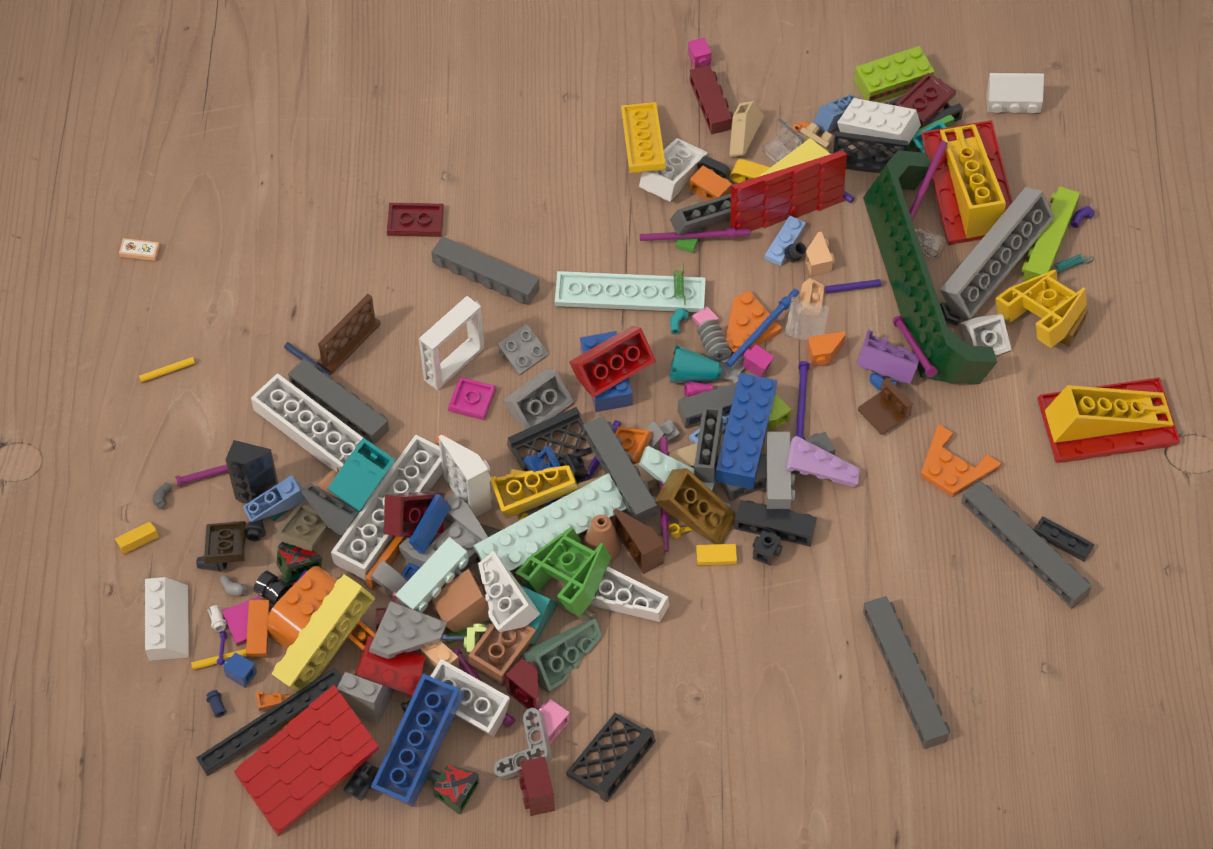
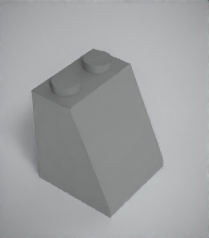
M348 672L344 673L337 687L357 717L376 724L379 723L395 689Z

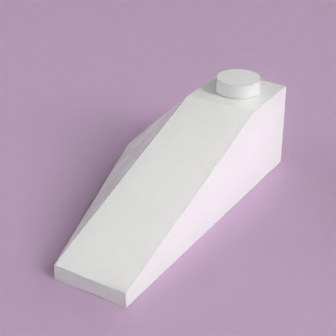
M492 551L478 563L482 583L485 586V599L489 606V618L499 632L525 627L540 615L532 600L495 551Z

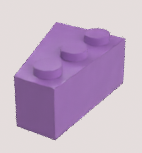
M868 329L856 365L865 370L878 372L882 376L895 378L901 383L906 382L910 384L919 362L916 354L901 346L896 348L888 344V339L883 337L881 340L872 335L873 331Z

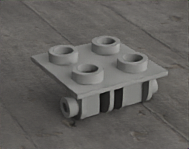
M525 324L497 344L500 347V355L507 357L519 375L549 354L528 324Z

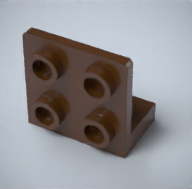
M886 378L882 381L881 392L860 405L858 411L883 435L911 416L913 403L889 378Z

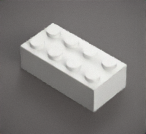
M853 98L837 122L840 132L908 141V144L921 126L916 109ZM895 146L894 148L901 149L903 147Z

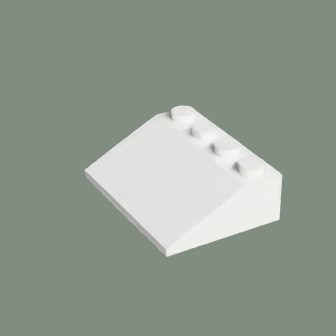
M443 435L438 436L443 477L454 494L469 505L475 517L491 510L493 497L490 492L492 487L489 482L491 477L487 461H482L478 454Z

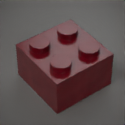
M545 756L521 761V769L518 770L520 790L523 793L525 810L529 809L530 816L555 811L554 792Z

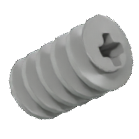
M709 319L699 325L697 333L700 336L707 357L715 361H721L731 355V350L728 349L729 345L726 343V338L723 337L724 333L721 331V326L718 325L719 321Z

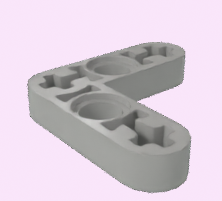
M535 708L526 710L523 715L529 749L502 758L494 765V772L501 779L505 780L518 776V770L521 769L518 763L521 758L526 757L527 760L535 759L541 755L540 752H543L542 757L545 756L546 763L548 764L551 760L552 755L544 716ZM533 715H536L537 717L534 718V723H533V722L530 721V720L533 719ZM541 732V739L534 742L533 736L535 733ZM504 766H507L508 768L505 769V772H501Z

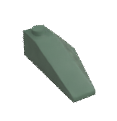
M592 618L522 653V657L526 662L530 661L536 666L538 682L547 692L564 683L571 670L580 664L581 658L586 653H589L602 637L596 618Z

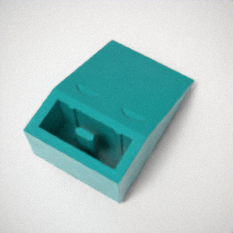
M362 438L327 490L360 512L392 469L395 459L365 438Z

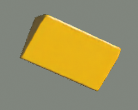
M147 522L115 538V541L124 555L159 538L152 523Z

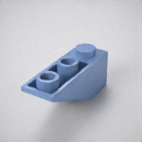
M850 94L820 106L813 123L824 132L836 130L838 128L837 122L853 98L857 97Z
M291 475L244 505L243 508L252 523L292 509L305 501L306 498L301 493L303 489L301 483Z

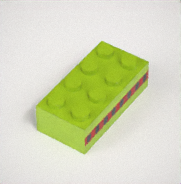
M917 46L856 66L854 82L865 100L879 103L906 94L928 72L934 76L935 71L921 47Z

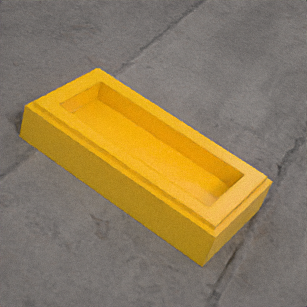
M736 544L696 545L697 566L737 564Z

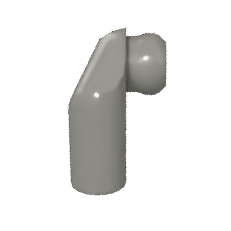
M228 575L220 578V582L228 595L240 596L247 592L245 584L232 583Z

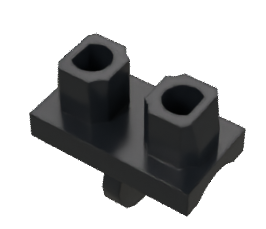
M365 761L354 771L352 778L344 788V792L362 801L370 790L379 768Z

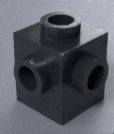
M566 454L559 461L560 466L569 465L577 484L589 475L584 466L583 459L579 456Z
M762 531L760 537L756 536L753 542V559L771 566L775 557H779L783 548L780 545L781 537L772 532Z

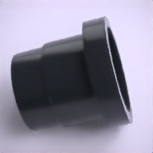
M801 242L790 244L785 248L784 255L788 261L794 263L801 259L807 249Z

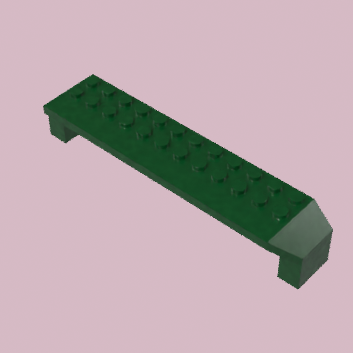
M898 150L863 196V200L900 315L931 365L937 369L935 376L928 377L925 373V368L919 361L917 368L920 377L950 383L980 384L998 363L993 347L970 346L948 329L902 189L915 190L925 177L930 167L927 153Z

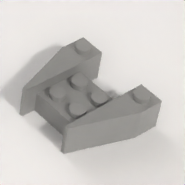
M453 493L446 500L451 507L444 518L452 525L428 546L426 552L419 554L409 543L412 536H409L399 548L402 557L407 562L421 568L450 537L464 548L469 556L467 565L455 573L454 580L478 557L473 546L488 538L469 505Z

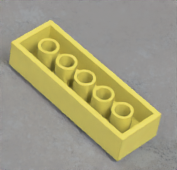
M344 574L336 581L331 593L323 599L320 608L312 614L307 626L299 632L294 644L288 647L283 659L275 665L272 675L296 692L318 679L373 603L375 597Z

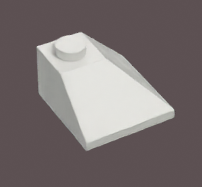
M1003 314L976 317L960 323L964 340L968 345L993 347L995 356L1012 350Z

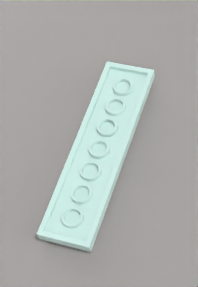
M557 271L555 306L676 311L683 308L688 312H699L704 310L705 278L683 277L684 296H686V305H684V297L682 299L674 297L675 276Z
M608 473L475 544L473 548L481 561L492 551H495L508 570L512 571L521 566L527 558L568 528L572 527L578 535L588 530L595 516L606 515L610 518L613 516L614 509L617 508L623 511L626 509V506Z

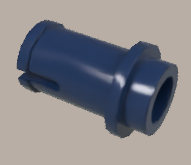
M217 690L207 693L206 701L210 703L214 717L224 716L227 711L221 700L222 694Z

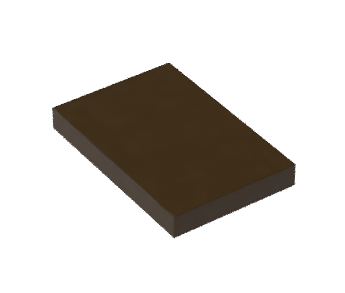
M246 521L206 525L205 564L245 561L246 531L244 527L246 526Z

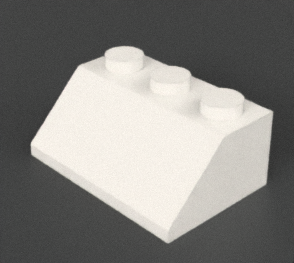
M990 73L986 92L987 112L1041 113L1044 74Z

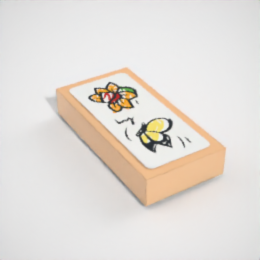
M123 238L119 256L156 261L160 245L159 242Z

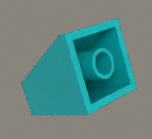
M522 587L540 613L539 616L528 624L536 629V633L530 641L531 644L535 645L558 607V602Z

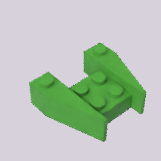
M570 527L527 558L517 570L516 575L525 587L536 593L540 592L551 577L564 583L566 586L557 597L566 610L580 617L592 603L611 556L602 543L599 544L595 551L580 544L581 539L575 530Z

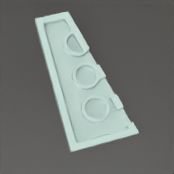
M650 446L645 448L639 463L644 470L662 483H665L673 469L687 468L694 474L693 468ZM702 482L712 491L714 483Z

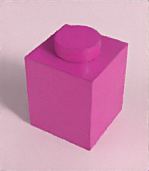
M705 37L688 42V55L694 68L711 64L712 53Z
M755 344L752 349L748 348L742 358L745 360L742 366L756 376L762 377L771 365L774 356Z

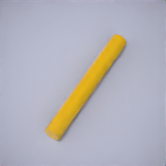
M193 357L139 375V379L142 383L191 366L195 362Z
M246 649L223 654V659L226 661L235 652L243 657H247ZM219 655L191 662L193 670L217 664Z

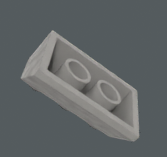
M551 369L544 370L503 399L511 416L524 429H528L556 416L574 403L558 372Z

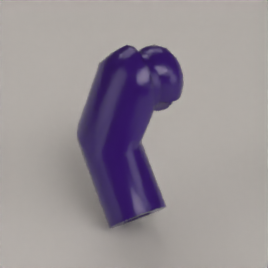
M1085 206L1076 211L1071 221V226L1078 228L1082 218L1085 216L1088 219L1092 218L1095 214L1092 207Z

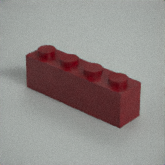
M710 65L690 70L689 81L711 135L732 130L733 113L732 111L729 112L728 101L726 98H723L722 86L717 83L716 72L712 71Z

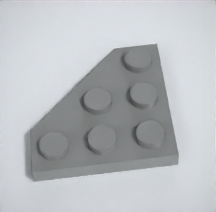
M390 601L369 652L390 659L395 657L396 654L408 653L420 649L423 645L429 643H439L447 622Z

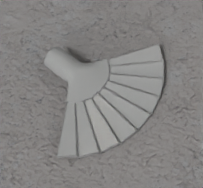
M740 357L731 368L726 365V361L729 358L721 360L719 366H722L721 377H717V379L736 383L739 374L745 369L742 366L745 359Z

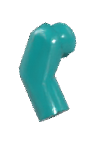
M683 308L677 309L670 318L672 334L680 333L679 322L688 318L689 313Z

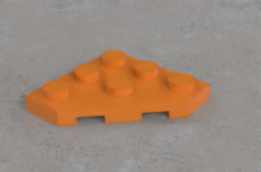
M750 290L743 292L733 299L726 334V343H728V349L731 350L732 355L770 315ZM775 320L749 349H752L755 344L760 345L782 331V327Z

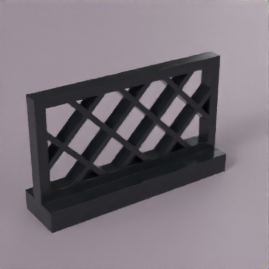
M835 131L833 153L844 151L847 154L846 169L880 174L885 165L898 151L894 147H903L899 151H907L908 141ZM838 138L846 139L847 141L843 143ZM862 141L865 142V144L861 145L858 142ZM876 144H882L884 146L879 148ZM853 145L856 148L851 149L848 146ZM871 147L873 151L869 152L867 148ZM889 149L892 153L887 154L884 151Z
M577 407L508 437L507 446L513 452L523 471H528L526 464L523 462L526 457L520 455L517 450L522 447L530 449L529 455L532 454L533 450L541 452L543 449L535 447L536 441L540 439L547 441L546 446H549L550 443L560 445L558 454L554 453L557 460L563 457V455H560L563 447L572 449V455L579 457L593 452L591 447L586 449L577 447L580 439L586 441L582 435L584 423L579 416L580 412ZM578 423L581 428L580 433L577 434L569 431L570 426ZM560 432L565 434L562 442L551 439L553 433ZM567 435L578 438L575 446L564 443Z
M615 712L568 769L566 774L568 777L599 794L600 799L608 802L656 742L654 733L651 729L647 727L643 729ZM616 720L623 724V729L612 731V725ZM634 731L640 733L636 739L628 740L627 733ZM625 733L626 741L614 743V735ZM611 736V744L600 746L599 741L602 738ZM627 746V751L624 754L616 755L615 748ZM613 748L614 756L602 758V750ZM598 751L599 759L588 761L587 756L592 752ZM615 761V766L612 769L604 770L603 763ZM601 765V771L589 772V766ZM586 767L587 774L577 775L574 772L577 768ZM602 776L603 781L598 787L591 783L590 778Z

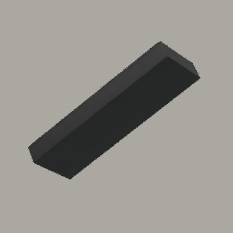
M1043 516L1034 528V532L1038 536L1043 537L1048 543L1085 562L1094 548L1093 543Z

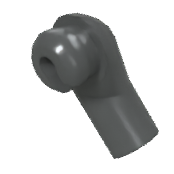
M165 482L153 494V504L158 509H162L167 505L164 496L172 490L168 482Z

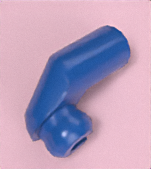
M872 373L870 375V383L877 390L881 391L882 381L885 379L878 373ZM891 380L897 386L896 380Z

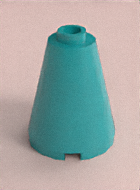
M675 346L673 352L675 356L671 362L669 383L716 381L717 377H721L722 366H719L718 361L684 347Z

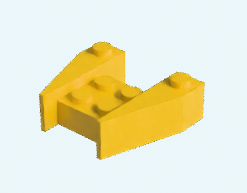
M1055 269L1010 287L995 298L997 314H1003L1004 319L1009 322L1014 321L1027 310L1042 318L1035 323L1037 340L1050 348L1065 338L1087 306L1086 289L1083 287L1078 292H1074L1059 283Z

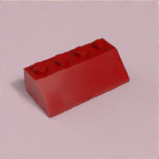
M630 326L569 361L578 381L590 396L594 398L656 362V359L642 328Z

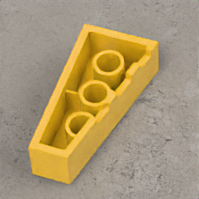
M569 465L547 468L543 471H527L523 474L514 475L513 473L502 477H491L493 489L506 519L579 489Z

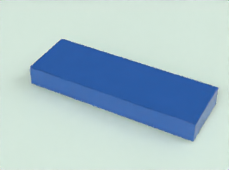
M435 494L409 540V543L419 554L426 552L451 507L439 494Z

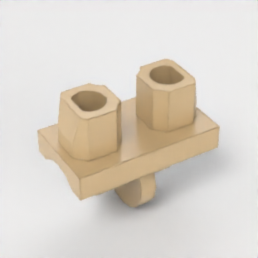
M811 123L806 129L802 127L800 133H802L801 137L805 139L803 143L811 138L827 152L831 151L830 145L834 139L832 134L825 131L820 138L817 136L820 128L816 124Z

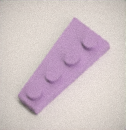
M798 436L791 440L786 470H797L803 475H816L817 478L823 480L828 478L834 483L855 487L858 484L860 468Z

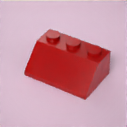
M368 635L354 674L413 696L421 677L425 656L411 651L408 653L402 652L396 654L393 658L386 659L369 652L374 637Z

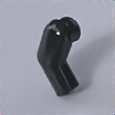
M941 303L940 306L945 321L958 326L960 317L951 314L947 303Z

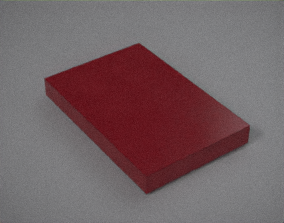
M928 72L895 103V106L916 109L920 124L923 127L956 95V90Z
M389 203L387 236L442 237L444 204Z

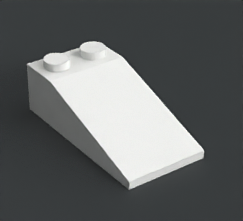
M676 138L664 149L666 169L642 172L639 187L660 196L664 200L671 201L679 194L697 170V163L703 156H707L708 152Z

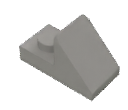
M671 420L659 426L653 421L646 429L653 434L647 446L655 450L660 449V437H668V444L680 438V432Z

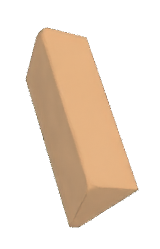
M811 278L802 284L798 308L799 314L821 316L824 284Z

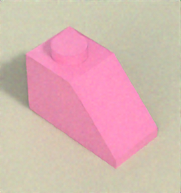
M550 699L538 709L544 716L549 744L554 741L570 722V712Z

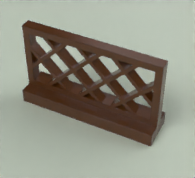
M367 294L318 343L320 358L317 360V363L331 374L381 325L380 320L375 318L371 295Z

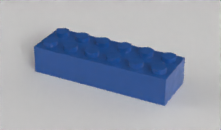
M743 373L739 374L716 467L715 482L748 489L754 488L775 400L777 380Z
M426 674L422 675L371 788L383 795L414 807L465 695L461 689Z

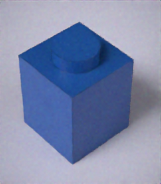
M236 652L232 657L227 658L224 663L225 676L244 688L257 674L255 664Z

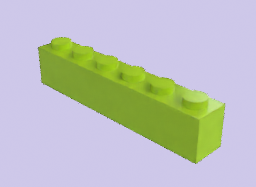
M1060 186L1057 193L1053 192L1050 208L1055 218L1033 243L1035 247H1031L1027 256L1029 261H1025L1022 268L1024 281L1051 271L1077 207L1080 196L1079 192Z

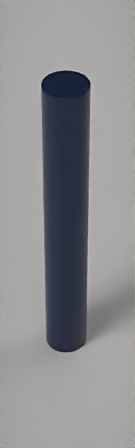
M287 342L284 345V348L301 361L304 359L308 363H313L319 371L330 376L331 373L291 343Z

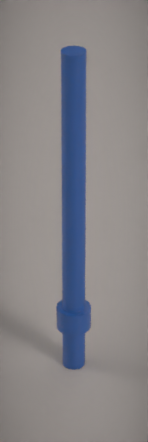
M794 288L787 297H783L779 301L776 309L726 361L728 367L731 368L776 318L792 305V301L800 294L797 289Z

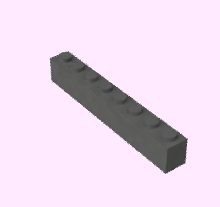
M980 480L963 493L962 504L1071 609L1089 596L1091 589L1089 581L1079 575L1074 566L1067 563L1058 551L1053 550L1043 537L1038 536L1032 526L1026 524L1016 511H1012L1002 498L996 496L990 486L985 485Z
M887 596L865 602L863 614L923 748L927 749L946 743L950 734L949 725L943 721L941 708L934 702L933 690L927 686L925 682L926 675L918 666V657L910 649L909 637L904 635L902 622L895 616L894 604L889 602Z

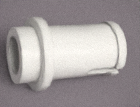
M211 606L208 609L212 622L211 628L215 632H221L225 630L227 622L223 619L220 606Z

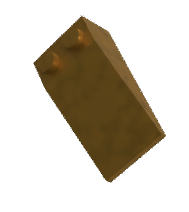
M687 468L673 469L655 500L667 513L713 544L723 543L736 517V513Z

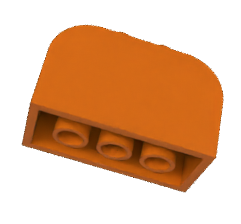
M319 566L309 569L270 611L267 618L270 638L286 650L290 645L294 644L299 632L307 626L312 614L320 608L323 599L333 590L337 579Z

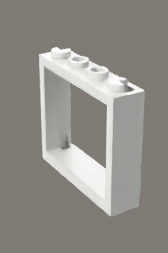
M468 296L419 338L424 381L437 391L484 349L481 305L478 301L475 302ZM467 323L468 339L440 363L438 348Z

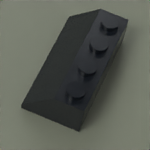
M233 440L225 460L234 496L241 503H249L254 498L279 484L272 452L268 448Z

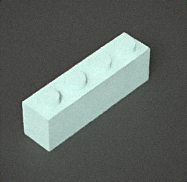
M449 537L395 594L398 602L404 607L420 613L427 608L428 602L440 594L441 588L453 580L455 573L467 565L469 559L467 551Z

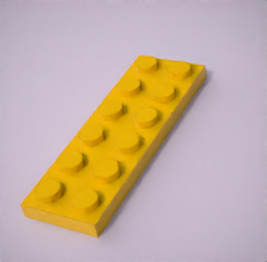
M657 103L621 105L629 173L666 169Z

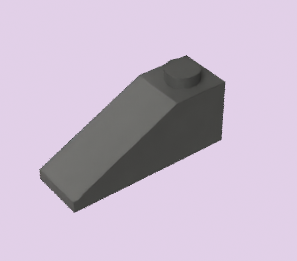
M309 483L301 491L326 526L338 535L343 536L359 514V511L312 483Z

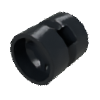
M267 570L258 577L253 590L275 605L291 588V585L282 579L278 580V576Z

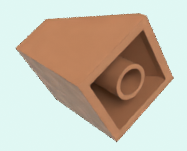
M469 569L441 588L442 590L436 598H432L434 603L432 607L441 617L439 620L447 622L445 629L449 628L454 633L473 626V624L490 620L488 614L489 606L485 599V586L482 580Z

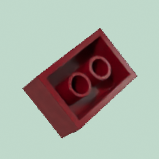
M422 491L385 495L384 534L398 537L412 536L435 494H439L444 498V493ZM444 520L436 533H443Z

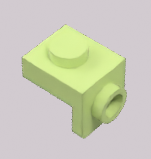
M473 624V627H467V636L464 638V647L467 648V652L470 653L479 642L480 633H485L488 630L485 624Z

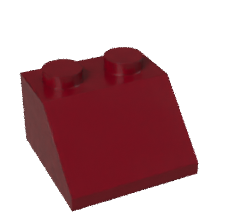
M522 658L506 674L507 693L525 708H535L538 710L540 706L537 668L532 662H526Z

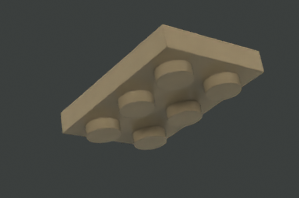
M300 503L277 530L275 539L312 551L329 528L312 506Z

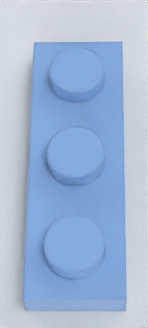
M789 216L767 250L764 259L781 266L786 259L784 255L785 248L790 244L796 243L806 227V222Z

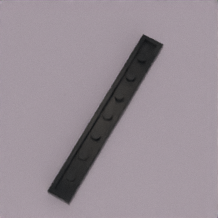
M334 667L199 755L196 759L207 776L288 724L333 685L337 688L342 677Z

